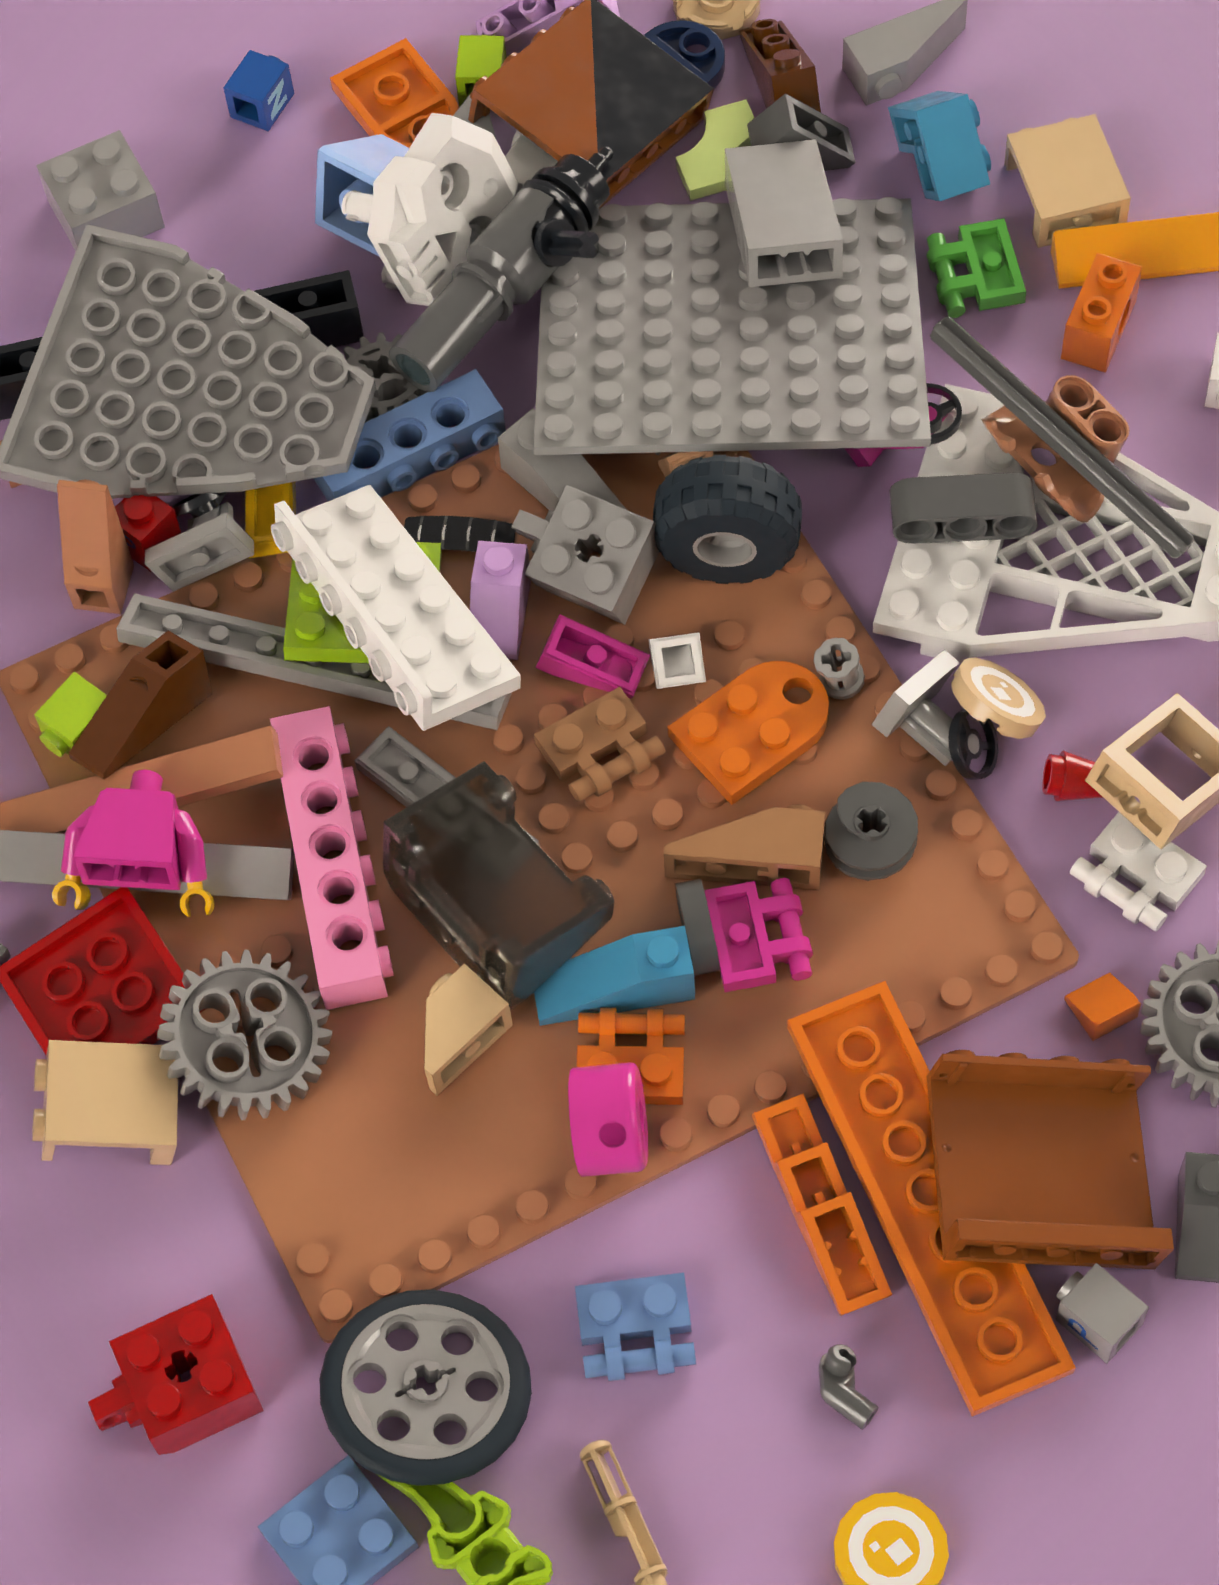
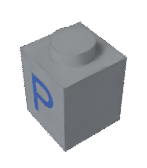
M1096 1263L1085 1276L1077 1271L1061 1287L1056 1296L1061 1300L1056 1321L1104 1362L1108 1363L1143 1325L1149 1306Z

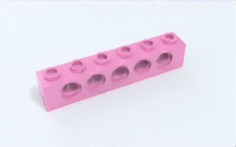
M330 706L270 718L272 727L278 733L283 770L281 783L317 980L325 1008L330 1010L386 998L388 995L384 978L394 976L388 945L378 947L375 933L385 930L379 899L369 901L367 886L376 885L370 854L360 856L358 842L367 840L361 810L353 812L351 810L349 798L359 795L353 767L343 768L341 755L350 753L344 723L334 724ZM317 763L325 764L320 769L307 770L311 765ZM322 807H334L332 811L326 814L315 813ZM330 851H343V853L336 858H323V856ZM340 895L352 896L349 901L343 904L331 903L334 898ZM347 941H361L360 945L352 950L339 949Z

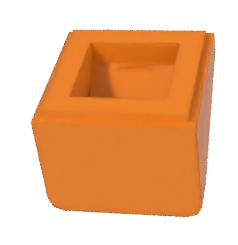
M1110 972L1064 997V1000L1092 1041L1136 1019L1141 1006L1137 997Z

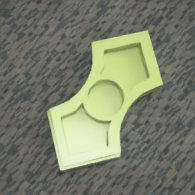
M747 99L704 111L705 132L703 137L691 150L675 157L677 171L690 201L726 191L725 149L751 146L747 124L755 117Z

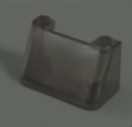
M483 761L384 821L383 870L390 887L397 897L460 967L465 963L509 1003L511 1011L526 1001L611 920L615 901L610 889L602 880H594L587 875H583L572 882L515 821L514 802L517 796L511 782L504 775H497Z

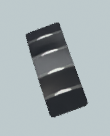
M460 516L408 517L405 519L404 528L415 542L441 543V549L476 552L478 541L514 543L516 530L512 529V523Z

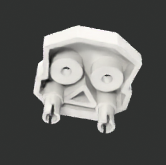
M431 113L405 156H395L375 179L373 195L356 190L349 191L342 201V213L347 214L345 218L349 221L369 223L367 236L384 263L381 276L382 282H387L385 287L392 290L398 289L408 304L429 306L453 280L452 272L456 266L467 262L466 251L469 246L518 193V181L493 133L451 115Z

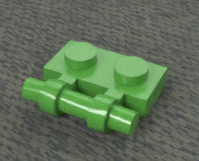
M1005 218L959 226V241L946 243L943 233H934L927 238L929 251L926 254L930 270L936 272L939 282L936 286L939 303L945 305L949 317L957 318L965 313L966 309L963 300L967 297L975 296L979 311L1025 303L1026 288ZM966 263L968 274L956 276L954 266Z

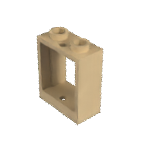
M1176 693L1102 750L1085 781L1157 847L1163 849L1219 803V729ZM1159 732L1211 777L1209 781L1184 801L1177 797L1131 755Z

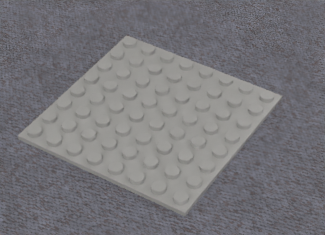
M885 197L869 200L839 198L833 200L843 237V278L750 288L729 203L699 202L697 204L672 205L654 203L651 205L632 206L609 204L602 206L599 209L597 224L589 231L595 232L598 235L599 241L594 245L598 254L594 258L572 257L568 263L559 266L541 286L534 455L931 446L911 198L897 199Z

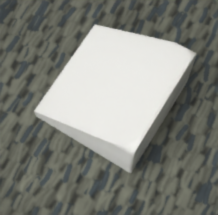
M699 632L648 639L656 689L706 682Z

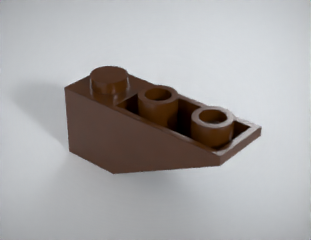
M762 19L754 22L750 28L739 30L743 47L766 109L784 94H787L821 113L815 65L782 20Z
M168 630L135 655L70 750V759L105 780L210 697L213 693L204 651Z

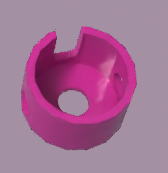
M630 1062L572 1068L568 1082L569 1120L574 1158L580 1176L630 1173L644 1170L648 1161V1127L643 1084L637 1065Z

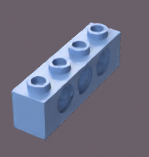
M474 369L439 386L434 392H427L365 422L348 472L313 479L327 501L367 485H371L380 498L394 491H403L413 485L415 481L437 470H446L458 460L478 450H486L494 446L498 442V437L506 431L503 408L477 369Z

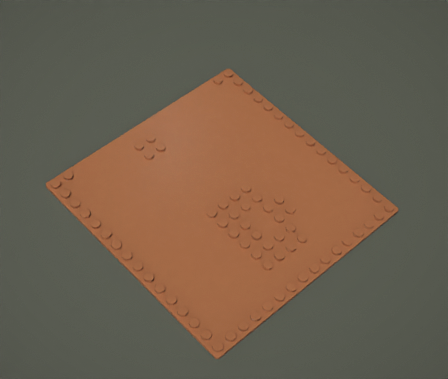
M499 444L460 461L446 470L438 471L418 480L403 491H394L381 497L403 527L406 518L416 516L474 517L513 524L519 510L543 519L546 518L549 509L501 469ZM713 451L714 455L742 456L754 460L749 451ZM661 452L659 455L655 453L581 454L628 511L653 521L656 491L659 484L661 485L665 480V476L658 465V460L675 452ZM515 532L514 543L527 544L529 561H531L534 555L531 551L534 541ZM802 532L800 533L799 546L795 551L794 557L781 570H776L772 576L765 579L760 578L742 584L740 582L721 584L693 578L691 575L685 572L681 573L673 568L670 561H666L661 552H659L625 625L554 595L531 581L518 660L509 659L521 675L520 689L512 692L498 730L450 719L423 731L411 715H404L399 707L206 662L213 694L120 767H127L271 725L270 718L330 706L334 724L344 723L350 753L342 754L341 758L343 768L353 767L359 795L349 798L352 812L361 810L367 840L358 842L360 856L370 854L376 885L367 886L369 901L379 899L385 930L375 933L378 947L388 945L394 976L384 978L388 997L329 1010L330 1015L327 1022L320 1026L332 1031L329 1044L322 1046L330 1051L326 1064L317 1065L322 1071L317 1083L306 1081L309 1090L304 1099L298 1098L289 1092L291 1104L287 1111L284 1112L273 1101L271 1102L268 1118L263 1119L257 1107L252 1106L249 1109L246 1120H241L237 1106L230 1105L227 1113L222 1118L218 1116L219 1102L212 1099L206 1105L322 1341L332 1343L338 1331L357 1312L381 1298L411 1290H439L756 1129L752 1118L754 1112L803 1093L807 1103L820 1097L787 1029V1021L791 1018L886 981L917 1046H920L1077 965L1078 951L963 776L956 769L953 761L944 766L900 727L888 737H885L872 725L893 692L902 684ZM441 549L440 573L470 610L471 578L476 552ZM287 552L246 558L158 599L285 628L292 557ZM592 552L589 559L591 556L600 557L601 555L598 552ZM559 614L647 654H650L648 639L699 632L706 682L656 689L650 654L632 699L629 698L647 723V733L635 741L641 744L656 735L664 745L666 752L650 761L651 767L639 774L631 772L611 784L612 789L598 797L592 794L577 802L571 794L568 784L581 778V774L577 772L561 781L535 745L534 734L609 692L556 677L535 668ZM123 615L0 670V688L49 788L92 777L96 774L70 759L66 753L59 757L51 752L39 739L42 733L34 714L73 672H76L108 695L130 660L144 649L143 647L118 642L116 628ZM828 639H847L850 644L855 645L860 658L859 663L865 675L864 685L860 692L845 700L834 699L828 696V723L820 740L804 754L733 805L721 795L668 737L667 727L751 667L769 661H787L807 668L819 678L820 674L816 671L814 664L815 651ZM835 650L837 657L841 656L840 651ZM842 666L837 667V672L842 670ZM839 681V687H844L842 681ZM796 687L786 691L784 697L791 703L801 704L811 698V694L806 689ZM388 726L539 840L540 849L507 884L356 768L354 760ZM616 750L596 763L602 766L621 754ZM317 763L311 765L307 770H317L325 764ZM281 778L178 807L179 810L190 814L203 843L293 848ZM860 782H881L898 789L911 801L918 817L917 845L913 857L902 870L885 879L866 881L850 877L834 866L826 853L824 840L820 889L792 888L793 894L799 896L803 909V914L799 917L803 936L809 938L813 956L809 959L812 970L811 977L800 981L793 980L789 964L780 962L774 964L776 983L724 993L720 971L694 976L695 1000L649 1007L664 1008V1014H685V1035H664V1047H684L683 1105L645 1104L648 1127V1161L644 1170L640 1172L581 1177L577 1170L571 1139L568 1102L569 1074L572 1068H576L577 1045L599 1046V1034H579L578 1019L540 1026L531 974L632 934L682 926L675 883L693 879L665 877L663 855L665 844L772 807L786 808L791 805H805L816 811H825L826 822L832 807L837 804L838 797L853 785ZM322 807L315 813L326 814L332 811L334 807ZM330 851L327 854H325L323 858H336L343 853V851ZM295 854L292 900L212 895L215 903L214 910L207 916L205 912V899L202 895L196 894L189 901L191 917H187L180 908V899L184 893L130 890L183 972L188 969L200 976L199 968L204 958H207L216 968L219 967L220 958L224 951L228 952L233 963H240L244 950H249L252 963L260 964L264 955L270 953L271 968L278 970L282 964L289 961L291 963L288 974L290 979L294 980L304 974L308 976L303 989L305 994L312 991H320ZM702 880L704 890L740 884ZM756 885L759 899L773 897L770 886ZM99 888L104 898L117 890ZM340 895L334 898L331 903L343 904L349 901L352 896ZM774 920L764 922L768 941L783 939L779 922ZM347 941L339 949L352 950L359 946L361 941ZM465 963L509 1003L513 1025L436 1096L429 1088L424 1069L426 998L429 997L432 986L440 977L447 973L454 974ZM232 992L229 995L233 998L240 1015L236 1033H243L245 1035L249 1051L248 1064L250 1071L254 1077H259L260 1073L257 1071L250 1054V1046L254 1035L247 1036L242 1025L240 999L237 993ZM322 996L313 1009L326 1010ZM257 997L251 1000L253 1006L260 1011L271 1012L277 1009L274 1003L267 998ZM207 1008L200 1013L203 1019L211 1023H219L225 1020L224 1015L214 1008ZM648 1008L619 1013H647ZM616 1034V1046L647 1047V1035ZM274 1045L264 1049L271 1059L285 1061L290 1058L288 1052L283 1047ZM218 1057L213 1060L215 1067L220 1071L234 1072L239 1069L237 1063L231 1058Z

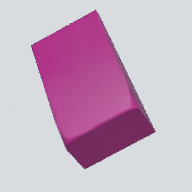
M559 614L535 668L550 675L607 692L621 687L627 697L632 699L650 654Z

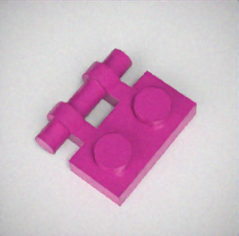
M780 878L771 882L770 887L773 897L763 899L758 897L755 881L704 890L718 952L724 993L776 983L774 964L780 962L789 964L793 980H805L812 976L809 959L813 956L809 938L803 936L799 919L803 914V909L799 896L793 894L790 879ZM771 920L779 922L783 939L768 941L764 922Z

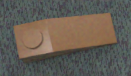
M791 805L786 808L772 807L665 844L663 853L665 877L693 880L701 878V880L729 883L755 881L756 885L770 886L771 882L776 879L788 878L791 881L792 888L819 890L825 835V811H816L805 805Z

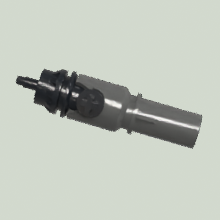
M602 147L588 161L578 155L566 154L555 166L544 167L538 170L531 180H527L521 190L469 246L466 251L467 262L456 266L452 272L453 280L390 349V359L405 379L421 390L434 392L497 321H506L513 312V305L526 304L559 266L568 263L572 257L594 258L598 254L594 246L599 241L598 235L595 232L589 231L597 224L599 207L610 195L609 186L601 174L614 157L613 151L609 147Z

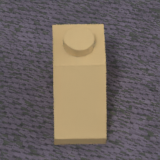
M465 963L454 974L447 973L440 977L432 986L429 997L426 998L424 1069L429 1088L436 1096L513 1025L509 1003Z

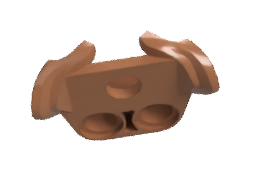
M1075 375L1060 377L1044 402L1114 463L1130 432L1128 423L1084 378ZM1003 406L981 419L1000 449L1005 453H1009L1029 473L1040 491L1057 502L1069 515L1082 523L1088 522L1096 515L1104 501V495L1010 410ZM1043 448L1050 451L1056 458V464L1047 466L1038 463L1033 458L1031 450Z

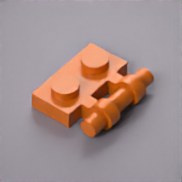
M600 1007L599 1013L579 1012L578 1033L599 1034V1046L577 1045L576 1067L635 1063L641 1075L645 1104L683 1105L684 1047H664V1035H685V1014H664V1008H648L647 1013H617L616 1008ZM616 1034L647 1035V1047L616 1046Z

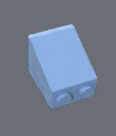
M382 134L323 145L319 148L317 152L315 224L379 256L367 236L369 223L347 220L345 218L347 214L342 213V201L345 195L352 190L373 195L375 179L395 156L404 157L409 148Z

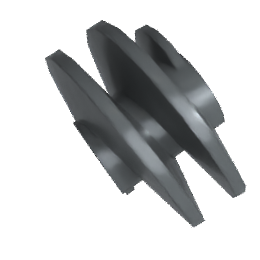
M860 782L847 788L838 797L837 804L832 807L825 822L824 837L826 853L834 866L850 877L866 881L888 878L902 870L913 857L917 845L918 817L911 801L898 789L881 782Z

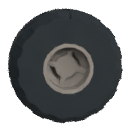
M713 455V457H700L690 460L689 463L678 466L665 477V480L661 485L659 484L656 491L653 508V521L656 523V546L665 560L670 561L673 568L702 581L709 580L721 584L740 582L742 584L760 578L765 579L772 576L776 570H781L794 557L795 551L798 549L802 523L800 495L797 494L795 487L782 472H777L773 466L764 462L760 463L748 457H730L726 455Z

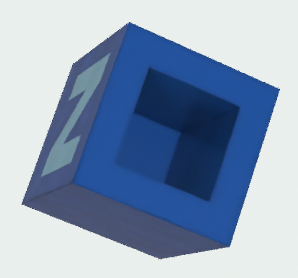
M252 50L248 51L223 87L230 117L268 132L294 95L289 64L275 56H266Z

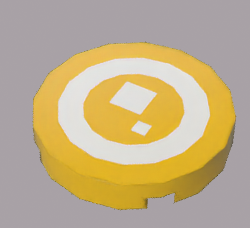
M898 1492L876 1493L855 1503L840 1520L834 1539L835 1569L844 1585H940L949 1558L947 1534L937 1515L919 1499Z

